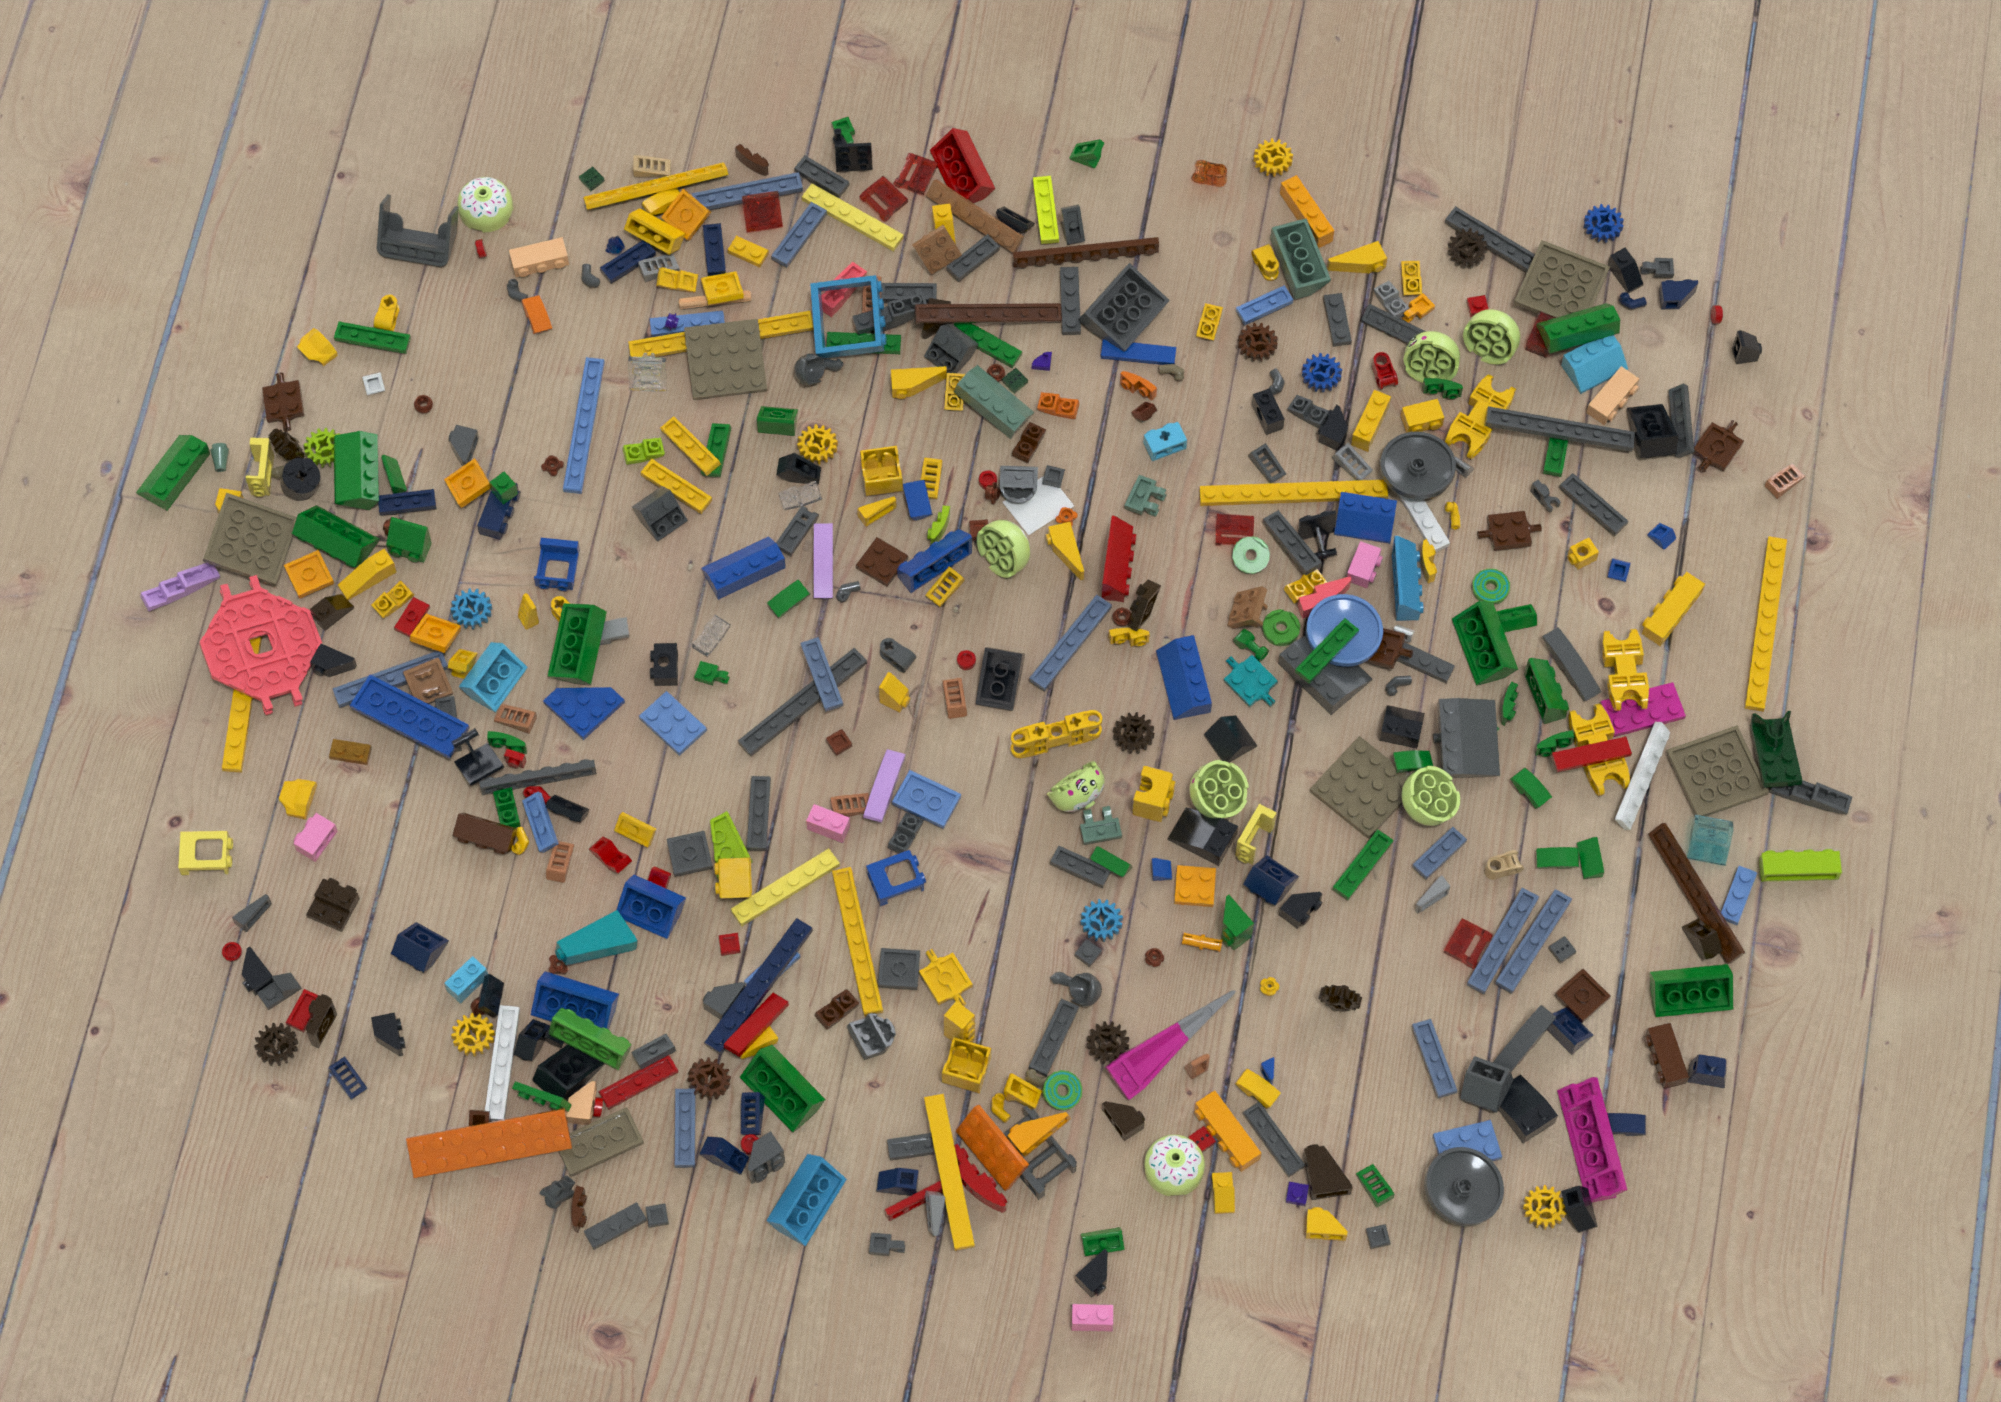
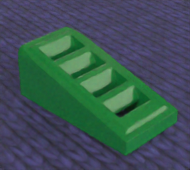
M1374 1164L1356 1173V1176L1376 1207L1394 1198L1393 1190ZM1372 1171L1373 1175L1369 1176L1366 1179L1363 1177L1365 1174ZM1374 1178L1377 1179L1376 1182L1369 1185V1181L1373 1180ZM1380 1184V1188L1376 1189L1375 1191L1372 1189ZM1384 1190L1385 1193L1378 1197L1377 1194Z

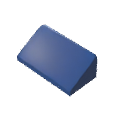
M925 480L904 483L903 488L910 517L918 521L933 515Z

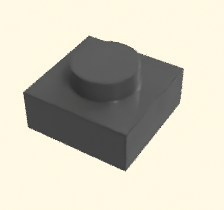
M1086 939L1074 956L1088 967H1091L1102 954V950Z

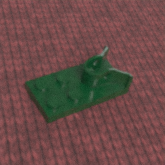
M1787 711L1783 718L1763 719L1756 713H1752L1750 730L1763 788L1802 785L1803 780L1789 722L1791 711Z

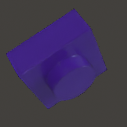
M1289 1182L1286 1203L1306 1206L1309 1185Z

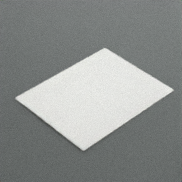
M1044 476L1038 479L1036 494L1029 501L1024 503L1003 501V504L1028 535L1055 519L1056 516H1059L1062 507L1070 509L1074 507L1061 488L1042 484Z

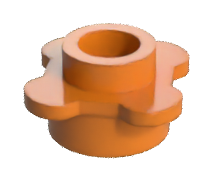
M1062 507L1059 516H1056V522H1070L1071 526H1073V521L1078 517V514L1070 508Z

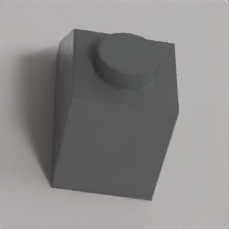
M456 425L454 431H451L449 434V441L451 442L453 452L461 465L464 466L472 460L479 435L476 429Z
M739 982L714 987L703 998L704 1010L721 1020L746 987L745 984Z

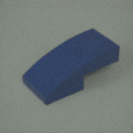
M1607 1113L1612 1134H1625L1626 1136L1646 1135V1115Z

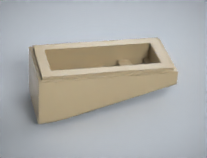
M634 155V177L670 176L671 160ZM661 165H665V171H661Z

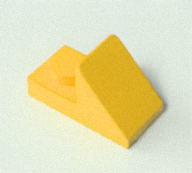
M459 649L448 662V668L452 669L451 675L464 679L475 665L478 653Z
M1013 1073L1009 1074L1003 1091L1006 1101H1018L1025 1106L1027 1105L1030 1109H1036L1042 1093L1040 1089Z
M1232 1172L1212 1173L1215 1214L1235 1213V1189Z

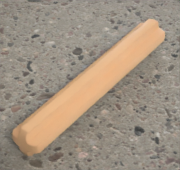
M749 290L743 291V299L708 305L705 295L680 298L678 300L679 308L688 309L751 301V292Z

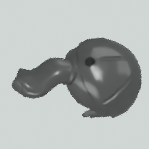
M808 353L796 361L794 373L799 382L804 385H812L821 382L819 379L822 378L825 369L839 371L844 363L840 359L822 360L821 357Z
M1056 972L1050 977L1053 984L1069 986L1071 996L1074 998L1071 1001L1081 1006L1089 1007L1095 1004L1101 997V983L1097 977L1090 973L1076 974L1074 977H1070L1063 972Z

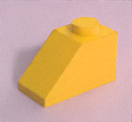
M950 204L932 206L934 230L944 225L955 243Z
M890 672L887 673L879 686L880 703L900 713L902 708H906L910 702L909 689Z
M1313 1207L1307 1210L1306 1239L1346 1241L1348 1231L1328 1210H1323L1320 1207Z

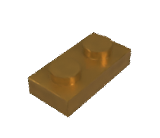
M333 739L329 758L331 760L368 765L372 747L369 744Z

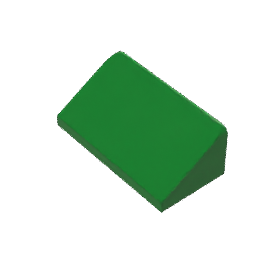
M385 454L382 455V462L393 494L406 492L407 488L398 461Z
M1532 604L1497 611L1504 633L1537 626V613Z
M1598 837L1577 842L1583 879L1603 877L1604 867Z
M1096 846L1090 857L1094 862L1121 877H1124L1132 869L1131 864L1099 846Z
M1120 1227L1081 1234L1085 1256L1097 1255L1104 1249L1108 1253L1125 1250Z

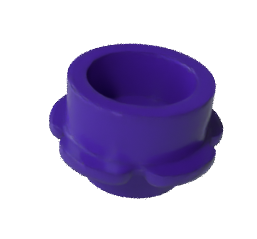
M676 313L668 314L664 327L669 328L670 331L672 328L676 329L679 318L676 317Z

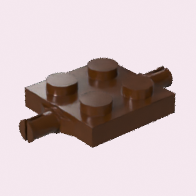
M280 372V375L279 373L276 374L277 384L262 387L267 422H283V431L288 432L287 429L291 431L290 420L305 416L299 380L285 382L284 373Z
M1731 420L1727 428L1720 427L1713 422L1710 424L1694 447L1693 454L1704 460L1698 467L1700 471L1706 472L1710 464L1725 471L1744 443V440L1733 433L1736 426H1738L1737 422L1734 423V420Z
M1525 511L1492 514L1487 517L1488 530L1477 531L1478 539L1489 537L1493 543L1494 551L1530 547L1532 545L1531 532H1541L1542 526L1541 524L1530 525Z
M1383 628V637L1379 649L1366 663L1393 669L1400 655L1411 658L1413 650L1403 648L1406 639L1405 633Z

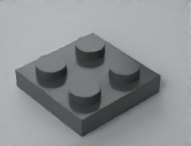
M705 831L667 838L675 877L713 869Z
M881 948L878 988L918 990L920 950Z

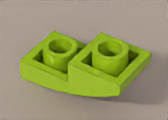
M661 438L643 439L642 443L623 445L622 448L626 465L650 461L665 455Z
M943 505L942 512H938L937 522L933 521L932 528H928L927 539H930L931 544L936 541L939 542L944 535L950 518V506Z

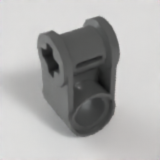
M886 638L880 644L881 658L902 673H905L916 659V655L911 650L905 648L892 638Z

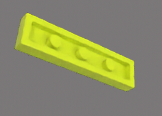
M1051 176L1033 177L1041 244L1059 243Z

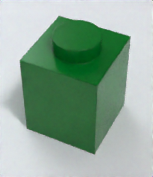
M505 471L489 482L491 492L503 505L518 494L516 483Z

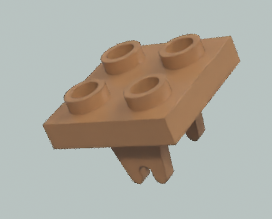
M944 225L934 231H930L928 235H924L923 238L912 244L931 275L962 256Z
M1260 586L1237 592L1227 626L1232 629L1247 625L1255 628L1257 626L1262 627L1263 622L1259 617L1262 609L1267 610L1268 608L1264 603L1267 589Z
M439 657L403 671L412 696L425 703L435 701L436 698H442L453 693Z

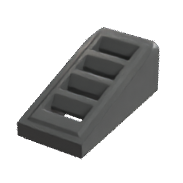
M1266 443L1248 455L1269 483H1273L1286 475V472ZM1262 453L1265 455L1262 458L1258 457ZM1266 459L1269 460L1266 464L1262 463ZM1270 465H1273V466H1274V467H1273L1272 469H1270V470H1267V469H1266V468H1267L1268 466H1270ZM1277 470L1279 473L1272 477L1270 474Z
M267 894L263 895L232 917L234 923L243 931L248 932L272 905Z

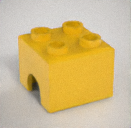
M897 446L860 451V463L866 496L903 491V478Z
M1143 766L1139 790L1145 792H1135L1132 814L1162 822L1163 816L1167 817L1170 799L1172 800L1176 781L1172 780L1173 774L1170 772Z
M751 858L719 859L718 863H715V875H719V882L715 883L716 894H719L720 898L751 897Z
M953 1037L948 1060L942 1070V1083L980 1094L991 1060L992 1048Z

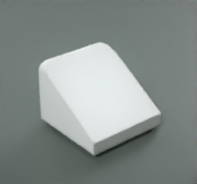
M381 372L362 377L367 395L385 391Z
M1400 625L1394 627V631L1405 633V642H1411L1414 630Z

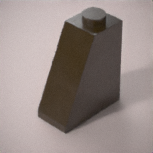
M1313 1144L1304 1148L1303 1157L1312 1200L1350 1195L1352 1193L1353 1187L1351 1182L1325 1146Z

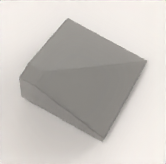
M1455 456L1456 471L1467 478L1474 468Z

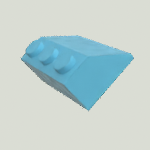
M1614 335L1588 342L1564 354L1561 363L1562 368L1580 394L1611 379L1621 366L1628 370L1621 345Z
M491 642L459 685V688L472 700L496 712L528 667L503 643Z

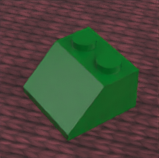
M392 517L386 543L388 553L394 557L401 556L408 558L412 562L417 563L419 561L424 563L432 544L428 527Z
M1227 895L1221 939L1227 947L1230 946L1234 951L1252 938L1254 922L1230 895Z

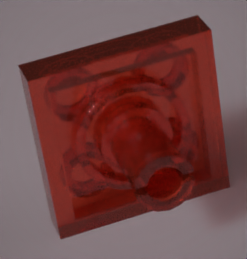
M778 191L742 196L747 232L783 227Z

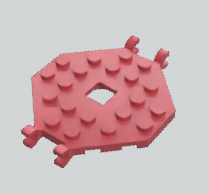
M255 575L249 577L251 590L232 596L228 584L220 585V594L223 601L210 622L205 635L200 640L199 645L211 678L261 701L265 715L273 713L270 699L291 693L294 706L302 705L301 700L303 698L299 688L311 667L310 661L320 643L322 644L309 609L294 605L291 601L281 596L277 597L269 593L268 590L261 588L258 577ZM267 635L272 650L255 654L249 640Z

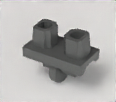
M566 1175L561 1180L554 1181L551 1185L543 1188L539 1194L545 1196V1203L548 1207L557 1208L561 1205V1202L573 1197L574 1191L572 1188L575 1181Z

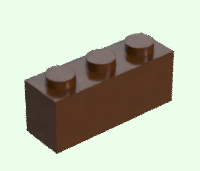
M462 812L457 816L452 836L457 837L459 842H474L476 847L483 849L490 847L494 848L496 853L505 854V852L512 851L511 847L514 845L518 829Z
M1671 1023L1648 1028L1644 1036V1042L1646 1047L1650 1048V1060L1652 1065L1656 1066L1658 1083L1662 1084L1663 1089L1686 1084L1689 1076Z

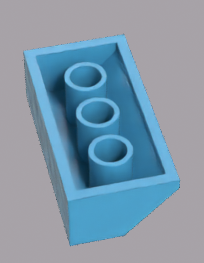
M1395 536L1391 554L1396 621L1419 620L1420 613L1424 611L1423 602H1420L1419 597L1422 596V585L1418 583V579H1421V568H1417V562H1420V552L1416 551L1415 543L1400 536Z
M807 1154L766 1221L778 1232L806 1246L847 1179L823 1157Z

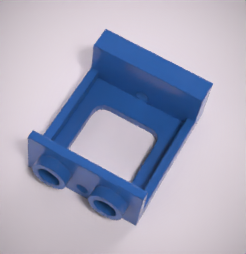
M541 537L537 575L534 576L535 586L541 589L573 590L580 552L579 542ZM550 560L568 562L567 579L545 577L547 562Z
M910 850L866 865V873L880 907L888 904L887 899L917 888H920L921 892L924 891L925 876L923 872L919 873L917 868L919 866L916 855L912 856ZM908 860L916 878L900 885L892 886L885 868Z

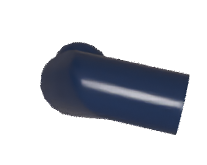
M1627 292L1620 294L1619 301L1621 305L1629 309H1636L1647 305L1645 297L1632 299Z

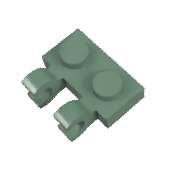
M1139 475L1124 508L1140 515L1146 511L1149 515L1156 517L1159 512V505L1149 502V499L1152 495L1157 500L1164 501L1166 489L1157 487L1155 480Z
M1110 806L1102 807L1104 819L1102 821L1093 822L1091 809L1083 811L1085 824H1080V830L1084 845L1122 838L1119 819L1112 818Z

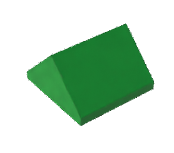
M761 406L757 416L758 433L795 436L798 409Z

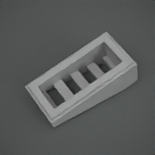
M668 254L638 261L644 281L648 282L658 277L661 263H664L667 269L679 271L680 269L674 255ZM667 261H671V267H669Z
M1349 443L1332 456L1333 460L1356 480H1363L1373 471ZM1352 458L1353 461L1349 464L1347 461ZM1358 463L1359 466L1354 469L1352 466ZM1363 468L1365 471L1359 475L1357 472Z
M1442 875L1417 902L1415 908L1417 914L1449 894L1450 885Z
M926 1191L928 1231L933 1236H937L939 1234L945 1196L940 1192Z

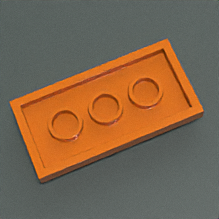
M980 1105L975 1106L957 1128V1134L1004 1191L1009 1190L1029 1166L1027 1161Z

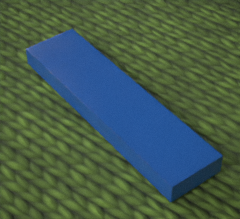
M1105 339L1102 342L1101 359L1157 365L1175 364L1176 347L1133 342L1124 352Z

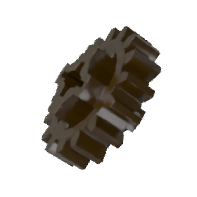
M1462 228V233L1460 234L1456 231V237H1450L1452 243H1448V248H1450L1448 254L1452 255L1451 261L1457 260L1456 265L1459 266L1462 263L1464 268H1466L1467 264H1470V267L1473 268V263L1475 262L1479 265V259L1484 260L1485 255L1483 253H1487V248H1485L1487 241H1483L1484 235L1478 236L1479 231L1476 230L1473 233L1472 228H1469L1468 232H1465V229ZM1469 245L1470 250L1466 251L1465 246Z
M276 428L268 435L271 444L275 448L274 451L288 461L290 459L291 461L295 458L305 457V453L302 452L303 449L298 444L299 441L288 432H283L281 429L278 430Z
M1129 712L1127 718L1123 715L1121 716V722L1116 720V727H1113V733H1115L1113 739L1118 740L1117 747L1123 746L1122 751L1129 749L1130 754H1132L1133 750L1140 753V748L1146 751L1147 744L1152 745V739H1154L1155 735L1153 733L1154 726L1151 725L1150 719L1145 721L1144 714L1138 717V712L1134 716ZM1124 727L1125 732L1121 735V730ZM1144 731L1147 733L1145 738H1143Z
M1325 985V987H1321L1318 998L1320 1002L1325 1003L1326 1006H1331L1335 1011H1350V1009L1355 1011L1356 1008L1360 1009L1362 1002L1361 994L1355 993V990H1350L1346 985H1331V987Z
M1103 1021L1102 1027L1096 1024V1031L1094 1029L1090 1030L1091 1036H1087V1041L1089 1042L1087 1043V1049H1091L1089 1052L1090 1056L1096 1055V1062L1102 1059V1064H1105L1106 1060H1109L1111 1063L1119 1055L1125 1053V1050H1129V1044H1127L1129 1037H1125L1127 1031H1120V1024L1114 1027L1113 1021L1110 1025ZM1117 1037L1120 1038L1121 1045H1119V1042H1117ZM1095 1040L1100 1045L1099 1049L1095 1046Z
M272 1023V1028L265 1025L266 1031L259 1030L258 1032L261 1037H255V1041L258 1043L254 1045L255 1050H258L256 1052L257 1056L262 1057L261 1059L264 1063L269 1060L270 1066L274 1062H277V1065L280 1066L281 1061L287 1064L288 1057L294 1058L292 1051H298L297 1046H295L298 1044L295 1032H291L290 1026L284 1029L283 1023H280L279 1027ZM276 1038L278 1041L277 1050L275 1049Z

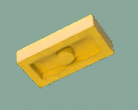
M736 236L728 248V254L760 268L768 256L769 250Z
M622 812L619 815L614 831L648 848L652 843L656 828Z

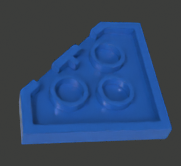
M611 687L556 688L543 700V703L584 740L625 703V700Z

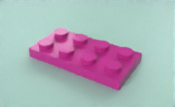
M1673 682L1649 688L1647 709H1641V706H1638V703L1632 699L1622 702L1621 711H1614L1609 699L1600 702L1609 715L1615 733L1613 737L1652 728L1655 722L1667 724L1685 719L1686 717Z

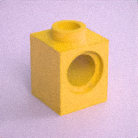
M1588 537L1571 546L1567 557L1570 564L1575 565L1577 570L1596 561L1599 551ZM1578 553H1584L1586 556H1580Z

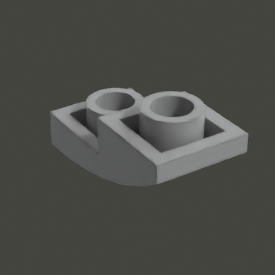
M1390 281L1373 289L1388 313L1401 318L1405 316L1403 313L1410 309L1399 297V291Z
M627 617L609 620L604 623L600 645L609 644L611 640L629 638Z

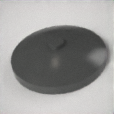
M1407 432L1393 438L1386 445L1381 456L1380 470L1386 484L1399 495L1411 499H1428L1441 494L1450 486L1455 475L1456 461L1450 447L1437 436L1425 432Z
M1455 1147L1445 1150L1431 1162L1425 1174V1193L1431 1207L1440 1217L1452 1224L1459 1226L1482 1224L1497 1212L1502 1203L1504 1183L1501 1173L1490 1158L1475 1149Z

